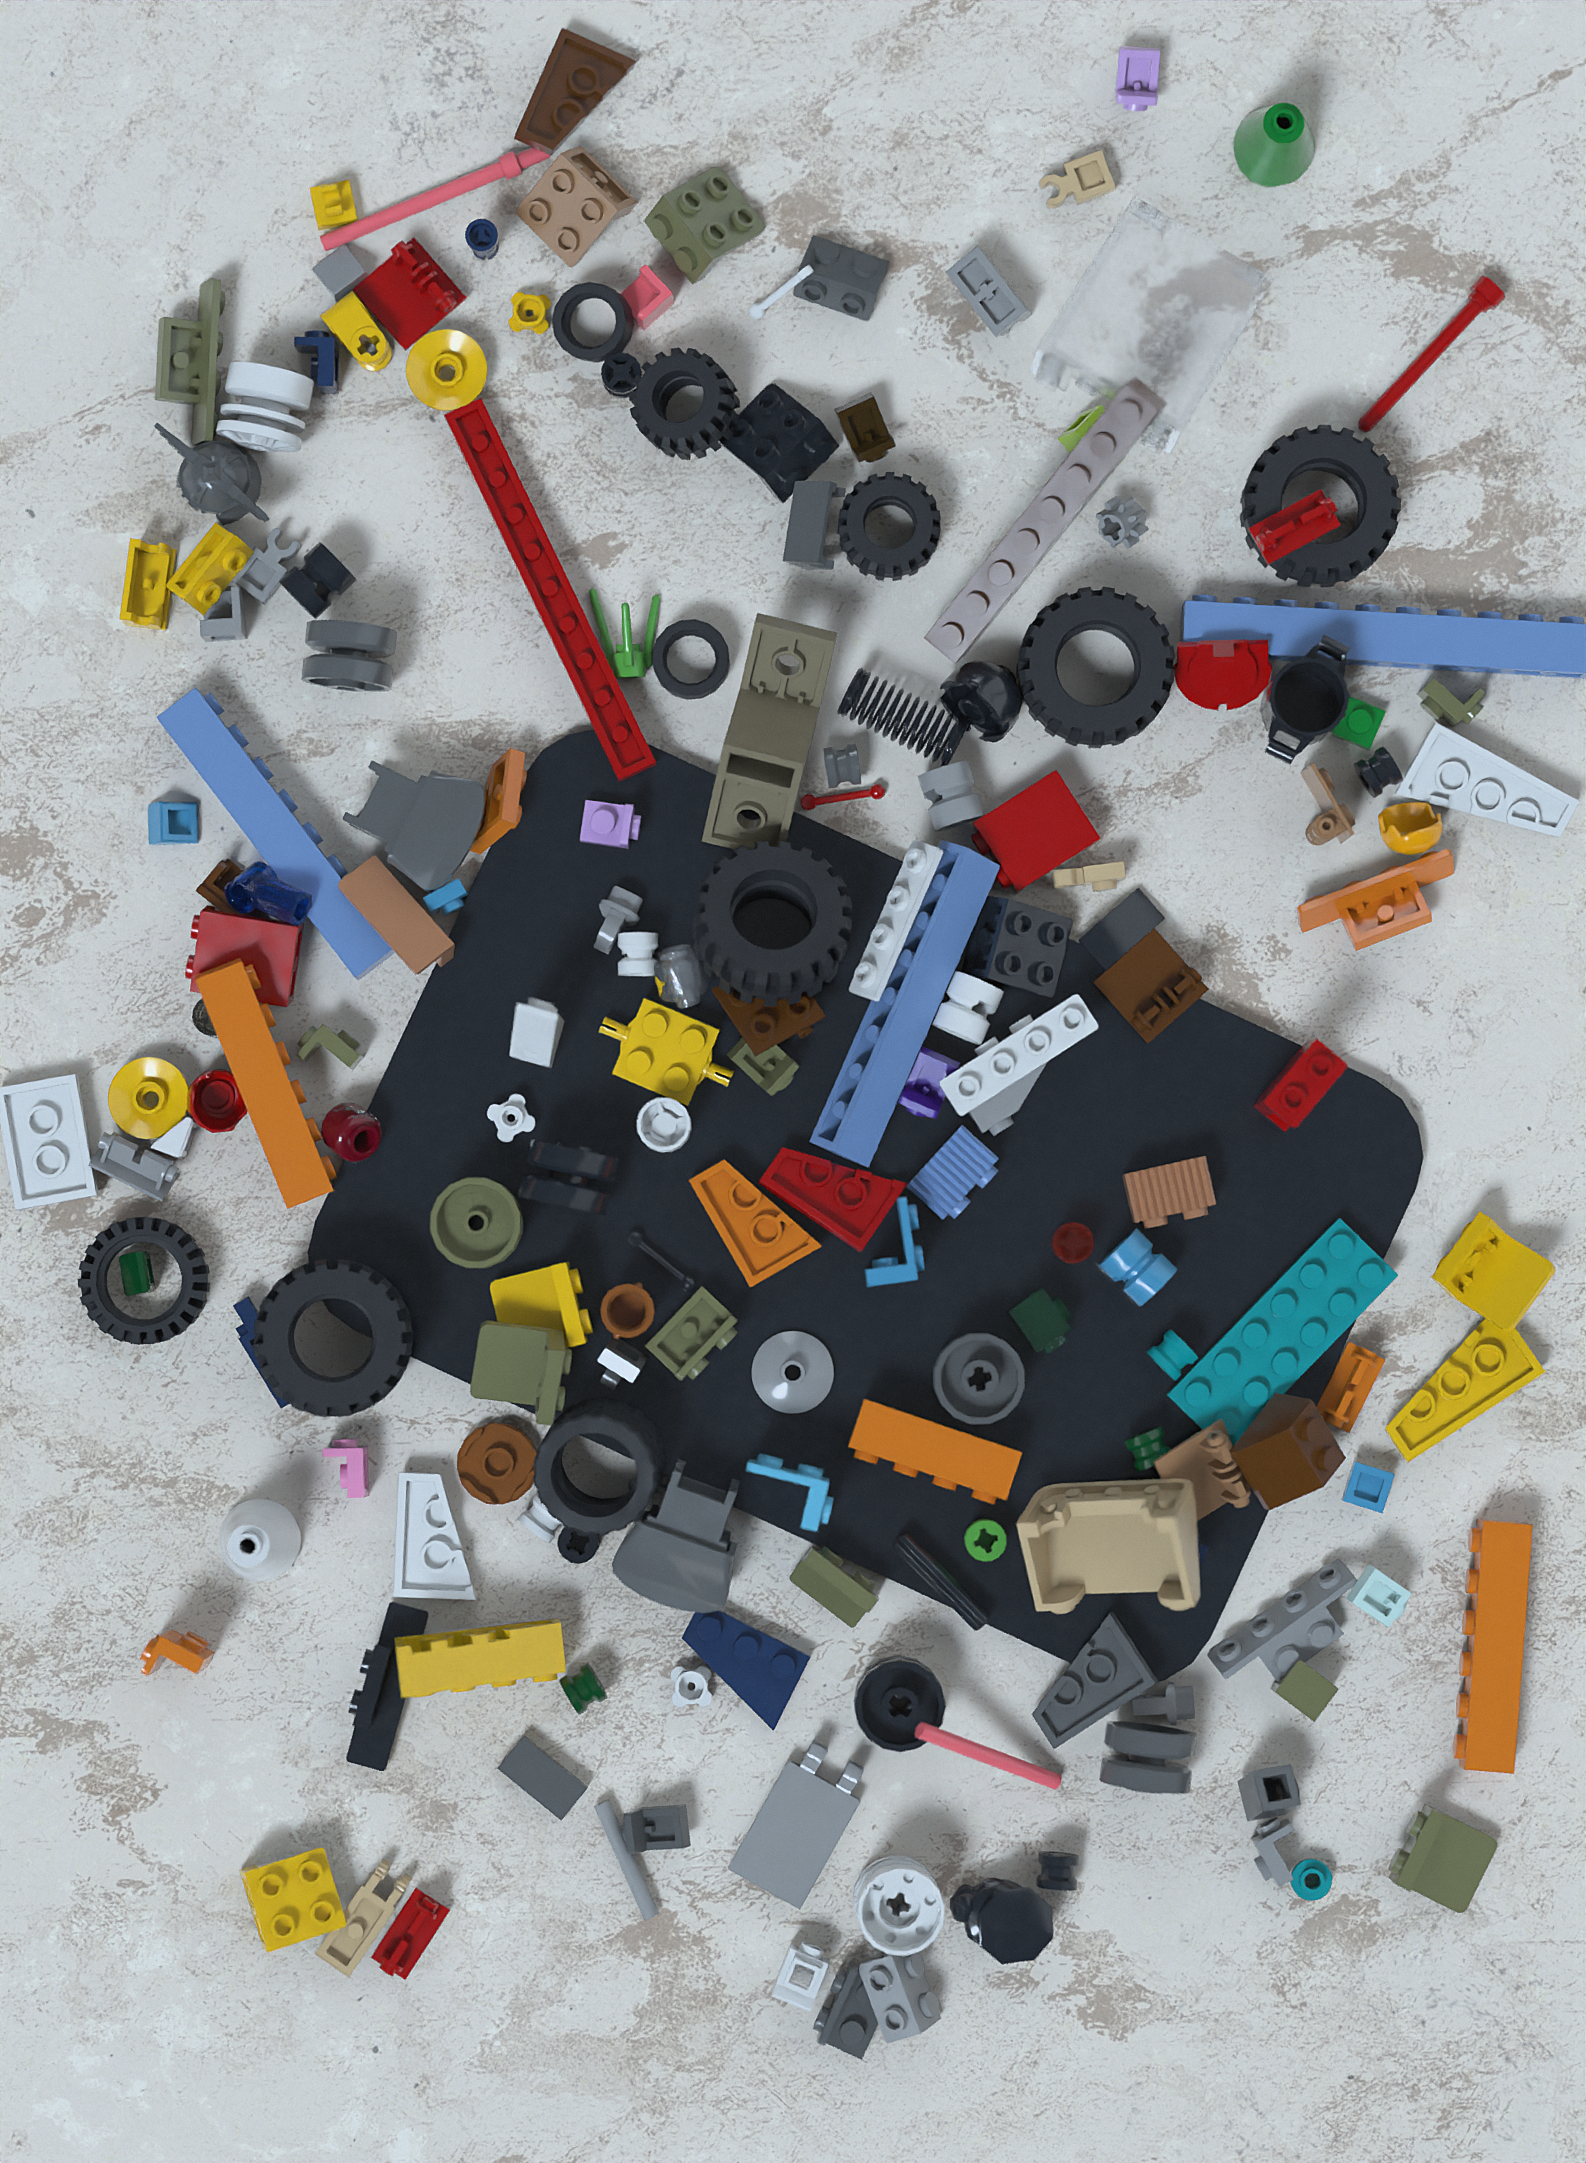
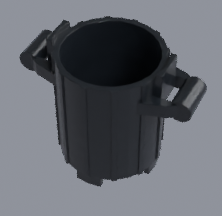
M1323 635L1319 644L1313 646L1302 659L1285 664L1263 691L1261 707L1259 708L1265 729L1268 731V745L1264 751L1265 753L1291 765L1296 755L1300 754L1307 746L1323 741L1345 718L1350 693H1348L1344 674L1347 664L1346 655L1350 647ZM1318 650L1321 651V652H1323V653H1325V654H1327V655H1329V656H1331V657H1333V658H1335V659H1337V660H1339L1340 663H1338L1337 661H1335V660H1333V659H1331V658H1329V657H1327V656H1325V655L1319 653Z

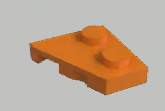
M510 748L492 764L485 789V809L483 814L485 820L482 830L477 833L473 846L470 849L471 852L481 855L506 832L518 825L522 815V806L519 805L520 791L523 789L527 778V772L523 769L524 752Z

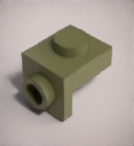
M1433 677L1417 695L1423 700L1420 703L1421 707L1436 720L1442 717L1454 727L1461 720L1466 724L1473 720L1484 707L1479 700L1486 692L1481 688L1477 689L1463 704Z
M324 1024L318 1029L311 1026L297 1043L301 1049L296 1056L305 1062L310 1059L321 1044L353 1070L364 1058L356 1051L361 1044L343 1029L337 1035Z
M743 1037L726 1054L771 1096L777 1091L786 1088L793 1080L794 1072L799 1068V1065L777 1045L755 1057Z

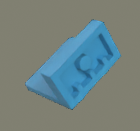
M900 1197L896 1200L905 1264L898 1265L897 1257L873 1260V1269L864 1270L867 1287L918 1280L917 1271L924 1270L921 1246H913L911 1234L912 1230L919 1229L916 1205H907L906 1197Z

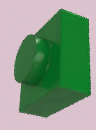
M1350 696L1346 716L1333 729L1331 735L1368 751L1372 746L1386 711Z

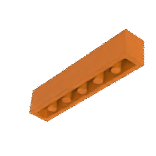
M241 958L195 975L196 984L287 1209L332 1192L333 1188L330 1180L337 1178L329 1155L323 1157L319 1155L315 1142L322 1140L314 1118L311 1117L305 1120L300 1104L307 1102L299 1080L296 1079L290 1082L284 1066L292 1064L283 1041L275 1043L269 1028L276 1026L268 1003L262 1005L258 1003L254 990L260 988L261 985L253 965L244 967Z
M1477 1519L1476 1528L1471 1527L1469 1531L1468 1550L1469 1552H1474L1473 1569H1467L1465 1591L1471 1594L1470 1610H1464L1462 1618L1463 1635H1468L1467 1651H1461L1459 1659V1675L1465 1676L1464 1693L1458 1692L1456 1699V1716L1462 1718L1461 1734H1455L1453 1740V1758L1459 1759L1458 1765L1464 1770L1514 1774L1533 1525L1529 1523Z

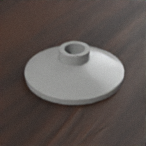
M787 1331L772 1336L761 1345L753 1360L752 1381L756 1392L768 1406L780 1412L802 1413L816 1407L827 1396L833 1383L834 1367L828 1350L818 1339L804 1332ZM792 1364L797 1365L801 1370L800 1377L794 1381L787 1379L785 1376L786 1367Z

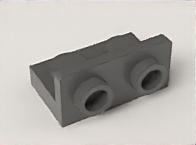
M850 1961L847 1970L839 1968L830 1988V1991L836 1995L830 2008L822 2006L813 2029L818 2031V2044L823 2046L826 2044L831 2045L862 2060L877 2028L878 2021L859 1973V1964Z

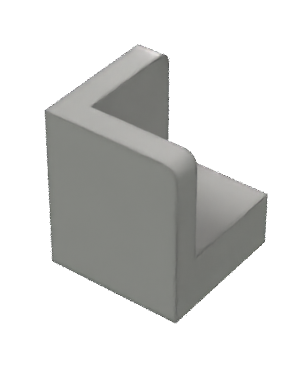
M239 585L231 586L230 591H223L218 601L203 616L204 620H200V634L205 642L247 639L244 591Z

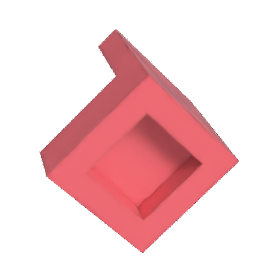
M646 264L639 269L640 276L621 293L632 308L634 321L644 331L674 304L673 293Z

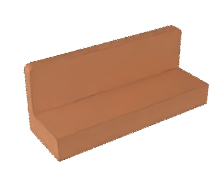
M375 854L338 882V889L415 975L420 974L435 961L442 967L454 957V943Z

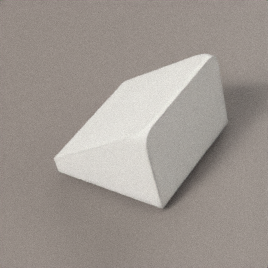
M186 1117L157 1140L151 1148L184 1159L187 1156L198 1125L192 1118Z

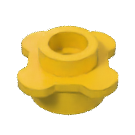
M523 292L515 293L511 298L513 316L508 321L510 329L517 333L522 330H532L537 335L544 334L549 328L546 314L547 310L551 307L550 299L544 294L535 296L532 294L525 295ZM528 310H532L534 314L533 316L528 317L526 316V312Z

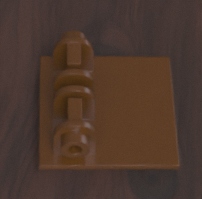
M1155 928L1093 982L1147 1044L1209 990L1201 981L1202 977L1184 962Z
M719 985L712 989V992L755 1057L795 1034H798L800 1038L807 1037L814 1031L812 1025L826 1017L813 996H808L806 992L801 994L800 1002L788 1005L786 999L777 1000V1006H764L763 999L754 998L752 1004L741 1001V993L736 990H732L729 995L720 989Z

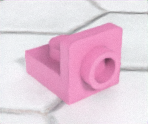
M332 1439L333 1447L323 1448L322 1457L347 1456V1464H341L340 1466L341 1489H347L348 1498H364L369 1496L368 1446H357V1439Z

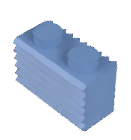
M962 1125L906 1187L940 1219L943 1220L948 1214L955 1219L971 1202L965 1195L973 1186L977 1184L983 1188L999 1171L993 1166L999 1158Z

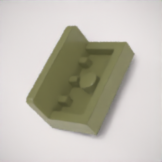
M702 1286L645 1347L669 1368L680 1381L686 1375L693 1380L709 1364V1361L704 1357L714 1345L722 1350L738 1333L732 1327L738 1319Z
M812 1546L790 1575V1581L849 1627L854 1628L866 1612L869 1613L878 1602V1596L873 1593L877 1586L858 1571L854 1576L847 1573L840 1567L844 1560L826 1546L821 1551Z

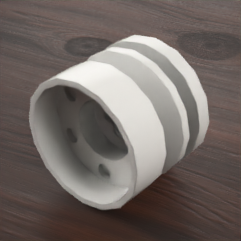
M231 362L225 391L241 399V404L229 403L221 405V414L234 420L218 421L217 434L233 440L241 446L259 451L299 452L302 439L288 432H303L305 430V422L289 415V412L309 409L314 381L304 375L278 367L251 362Z
M889 1855L873 1861L861 1872L854 1885L853 1905L862 1933L873 1947L890 1955L907 1956L922 1951L936 1939L943 1926L945 1906L934 1877L922 1863L909 1856ZM898 1893H902L906 1903H898L896 1909H892L888 1898L895 1899Z

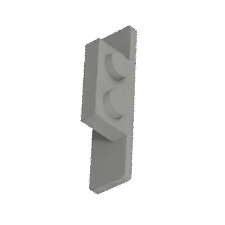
M1341 1559L1334 1560L1329 1565L1322 1567L1317 1574L1302 1585L1288 1592L1284 1598L1265 1612L1255 1616L1250 1623L1229 1638L1222 1640L1217 1647L1207 1654L1208 1658L1221 1675L1227 1679L1259 1656L1277 1682L1281 1681L1297 1660H1301L1304 1663L1344 1634L1326 1606L1354 1587L1358 1580Z

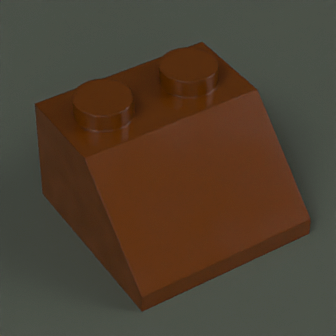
M1279 1393L1273 1395L1230 1450L1231 1455L1261 1505L1267 1510H1272L1323 1488L1346 1459L1312 1400Z

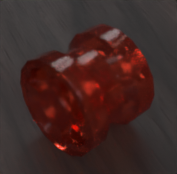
M1075 1222L1063 1224L1056 1229L1052 1236V1251L1063 1262L1071 1264L1082 1262L1093 1251V1235L1083 1224Z

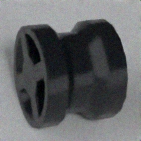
M622 352L609 356L603 363L601 370L602 381L606 391L619 399L629 398L630 391H637V387L632 383L636 375L642 377V370L637 359L628 353Z
M1383 746L1374 751L1372 758L1368 760L1360 759L1353 764L1360 781L1373 798L1381 795L1383 788L1389 784L1397 785L1403 781L1396 762Z
M564 1527L558 1536L557 1545L564 1559L571 1563L580 1564L593 1558L599 1548L600 1539L598 1533H590L589 1535Z
M1055 1851L1039 1852L1038 1862L1042 1865L1041 1874L1037 1876L1036 1886L1060 1891L1077 1890L1074 1868L1079 1865V1855Z

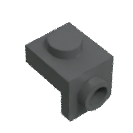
M686 1804L641 1807L624 1813L622 1836L627 1844L629 1855L639 1854L648 1850L683 1849L691 1846Z

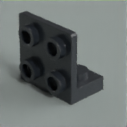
M987 896L977 918L976 925L972 930L961 973L977 979L996 981L1052 998L1056 990L1073 920L1010 898Z

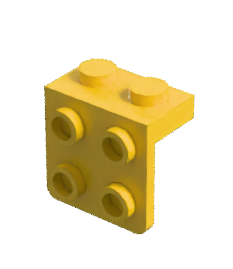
M1479 1211L1473 1221L1463 1228L1461 1237L1451 1251L1439 1261L1436 1271L1431 1278L1453 1299L1504 1331H1512L1555 1274L1556 1268L1551 1261L1508 1236L1492 1218Z
M569 1262L498 1279L490 1285L498 1322L562 1329L565 1348L587 1343L586 1334L593 1333L588 1310H580L577 1294L582 1293L583 1288L578 1269L570 1270Z

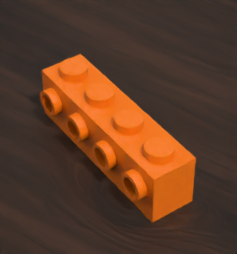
M865 1398L863 1399L848 1443V1447L856 1449L853 1457L873 1464L878 1463L879 1457L895 1462L894 1471L915 1478L918 1471L925 1472L934 1476L933 1484L956 1491L958 1484L972 1488L971 1497L991 1504H995L997 1497L1004 1500L1007 1499L1022 1455L1021 1451Z

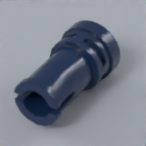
M487 219L472 221L465 231L466 242L478 259L484 260V256H487L488 260H491L498 252L497 229Z

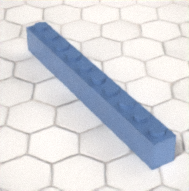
M1193 595L1192 601L1185 600L1182 605L1180 642L1268 639V660L1293 662L1302 659L1313 646L1319 644L1323 635H1326L1350 647L1346 655V665L1586 679V624H1584V618L1564 616L1559 617V622H1543L1542 615L1520 614L1518 615V620L1502 619V613L1485 611L1478 612V616L1475 618L1461 617L1462 611L1455 609L1437 610V615L1421 614V609L1417 607H1397L1396 613L1380 612V606L1371 604L1355 605V610H1340L1339 604L1334 602H1316L1314 608L1298 607V601L1287 599L1274 600V606L1257 605L1258 599L1251 597L1233 598V603L1217 602V597L1213 595ZM1318 650L1319 653H1321V654H1323V655H1325V656H1327V657H1329V658H1331V659L1337 661L1338 663H1340L1339 660H1337V659H1335V658H1333V657H1331V656H1329V655H1327V654H1325V653H1323V652H1321V651Z

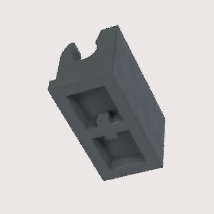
M795 481L783 555L784 562L806 570H832L834 568L835 561L825 560L826 556H823L831 499L832 497H845L846 488L837 487V484L831 481Z

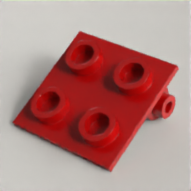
M415 237L407 243L404 241L398 242L391 249L393 255L352 289L405 351L467 299Z

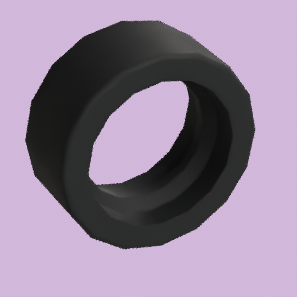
M586 282L574 285L562 294L554 307L552 326L554 337L563 350L575 358L599 363L605 361L612 354L624 351L632 338L634 319L632 308L622 294L604 284ZM592 298L602 299L608 303L614 311L616 319L614 332L609 340L602 345L594 347L585 346L577 341L570 325L572 314L576 307L584 300Z
M696 619L680 620L666 627L656 639L652 652L654 673L661 686L673 696L686 700L702 699L716 692L726 680L730 667L728 645L722 634L711 624ZM684 636L703 638L711 645L715 653L713 671L706 679L698 683L688 684L679 681L671 674L667 665V655L670 647L675 641Z

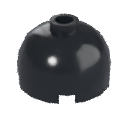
M977 660L968 662L951 673L940 685V689L945 690L940 699L948 714L953 713L952 719L955 722L960 717L961 720L968 721L969 725L966 731L969 732L972 725L983 733L979 739L985 742L996 743L1003 739L1019 718L1022 705L1020 690L1014 674L1003 665Z

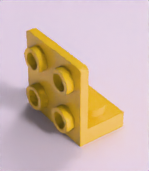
M318 1847L260 1867L254 1864L239 1869L263 1950L267 1953L346 1926V1919L324 1848Z

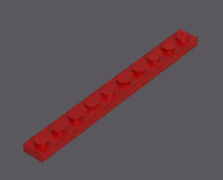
M477 399L445 414L446 423L618 781L621 782L655 766L656 761L482 399Z

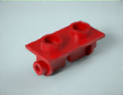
M1320 489L1253 525L1248 530L1266 563L1269 565L1341 526L1334 514L1337 512V508L1330 497L1326 498Z
M415 1888L371 1958L381 1964L379 1968L388 1975L394 1976L396 1974L406 1980L450 1912V1909L423 1891Z

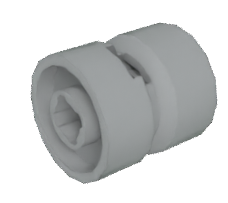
M968 761L942 766L918 776L924 799L932 801V806L928 811L935 832L965 825L985 815L979 794L971 792L970 789L975 781Z

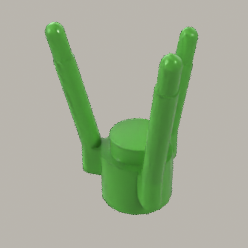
M593 588L590 589L591 606L606 659L611 669H613L615 678L646 677L645 667H652L651 651L660 597L658 595L652 597L642 652L640 644H632L629 604L623 603L621 605L623 644L616 645L615 653L597 592Z

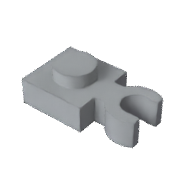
M275 528L269 534L267 539L268 548L264 553L254 546L252 549L254 553L246 562L244 568L232 580L233 583L239 585L244 591L264 605L268 603L281 585L279 581L289 572L281 566V563L284 560L295 557L300 549V544L296 540L285 550L277 548V541L283 534L279 528Z

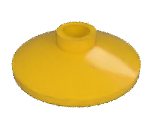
M441 329L426 334L414 344L406 361V378L412 393L424 405L440 411H453L473 402L480 395L487 379V362L481 347L470 336L457 330ZM449 366L455 369V375L452 379L445 380L441 378L440 372L444 367Z
M155 1057L138 1058L124 1065L114 1076L108 1091L109 1110L115 1123L126 1133L142 1139L160 1138L185 1118L188 1111L187 1091L189 1087L183 1074L170 1062ZM156 1092L159 1101L155 1106L149 1107L146 1104V1097L149 1093Z

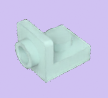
M1368 1564L1346 1599L1389 1628L1393 1621L1398 1619L1405 1611L1407 1600L1412 1593Z

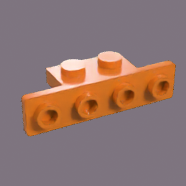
M1444 849L1439 852L1431 851L1423 854L1416 861L1400 867H1389L1383 870L1380 875L1367 880L1350 882L1336 892L1325 896L1311 897L1304 904L1297 907L1301 931L1307 932L1341 919L1355 951L1430 923L1432 922V914L1419 888L1453 875V855L1450 849Z

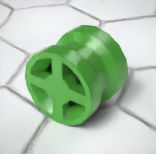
M987 1518L972 1522L964 1535L965 1546L969 1554L983 1562L998 1558L1004 1552L1007 1544L1006 1534L1002 1527L995 1521Z

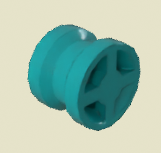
M1171 1329L1164 1334V1341L1159 1346H1152L1146 1352L1174 1381L1181 1376V1369L1186 1364H1193L1198 1359V1356Z

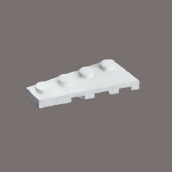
M1437 722L1434 723L1406 772L1403 781L1395 792L1397 795L1556 837L1561 836L1580 803L1575 798Z

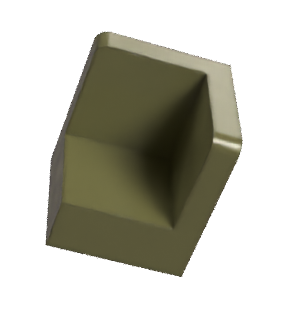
M1297 1660L1280 1684L1275 1682L1271 1690L1315 1722L1339 1688L1303 1661Z

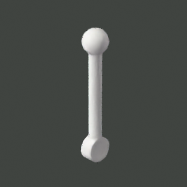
M807 265L763 302L752 304L749 309L750 316L754 319L762 318L769 306L814 272L811 266Z

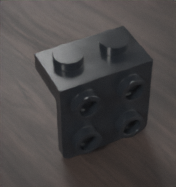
M774 383L767 385L739 414L737 425L730 424L729 429L733 432L730 439L727 440L725 437H722L719 441L727 451L752 470L771 494L782 504L793 494L795 481H806L839 447V444L818 417Z

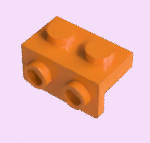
M171 1629L163 1635L157 1634L155 1639L153 1637L150 1639L140 1657V1660L145 1662L141 1673L150 1676L160 1669L165 1658L197 1675L208 1667L215 1652L207 1648L209 1642L201 1636L187 1631L186 1635H182Z

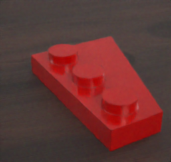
M782 1147L758 1182L858 1252L863 1250L908 1184L894 1179L892 1181L875 1176L870 1172L860 1169L855 1170L837 1165L829 1160Z

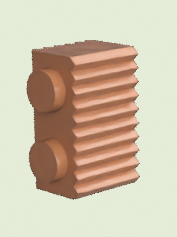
M1205 1156L1122 1175L1133 1223L1143 1221L1144 1229L1168 1224L1167 1215L1183 1212L1184 1220L1208 1215L1207 1206L1216 1205Z

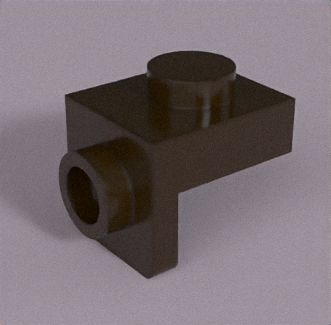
M872 393L834 409L850 451L858 462L866 461L870 463L878 461L888 454L889 449L896 446L893 437L887 430Z

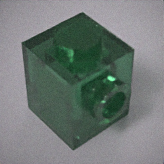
M1039 1288L1007 1311L1037 1353L1044 1348L1047 1354L1068 1341L1064 1334L1071 1328L1066 1321L1072 1316L1059 1297L1051 1301L1043 1288Z

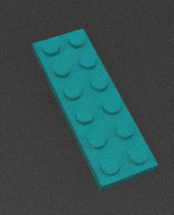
M1337 1218L1166 1395L1202 1430L1222 1419L1234 1446L1275 1393L1284 1394L1399 1275L1344 1221Z

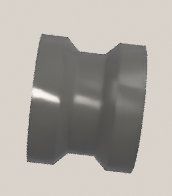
M849 744L843 750H835L832 747L823 748L829 789L837 788L843 782H850L852 785L861 784L856 744Z

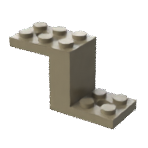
M757 613L739 693L723 743L702 842L730 849H736L745 845L747 850L755 849V842L768 840L770 847H779L780 841H787L799 786L817 723L837 632ZM791 655L798 660L799 664L787 666L781 663L778 657ZM745 809L754 810L760 815V818L756 820L747 819L740 811Z

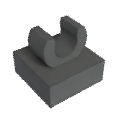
M613 1337L598 1359V1362L608 1367L599 1382L612 1390L615 1389L622 1377L633 1383L649 1357L620 1338L615 1339Z

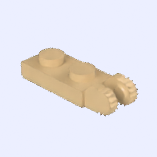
M385 1858L367 1884L361 1885L344 1910L346 1926L329 1932L315 1955L347 1977H350L397 1907L395 1906L396 1902L412 1880V1877L406 1873L399 1877L388 1899L375 1892L374 1888L380 1880L384 1879L390 1870L389 1866L391 1863Z

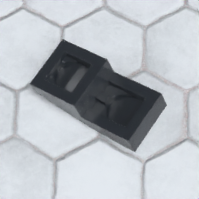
M1137 888L1078 941L1102 969L1106 971L1160 924L1165 917L1147 896Z

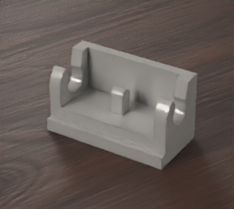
M978 246L946 271V274L995 337L1006 335L1014 324L1019 321H1025L1032 315L1031 311L990 258Z

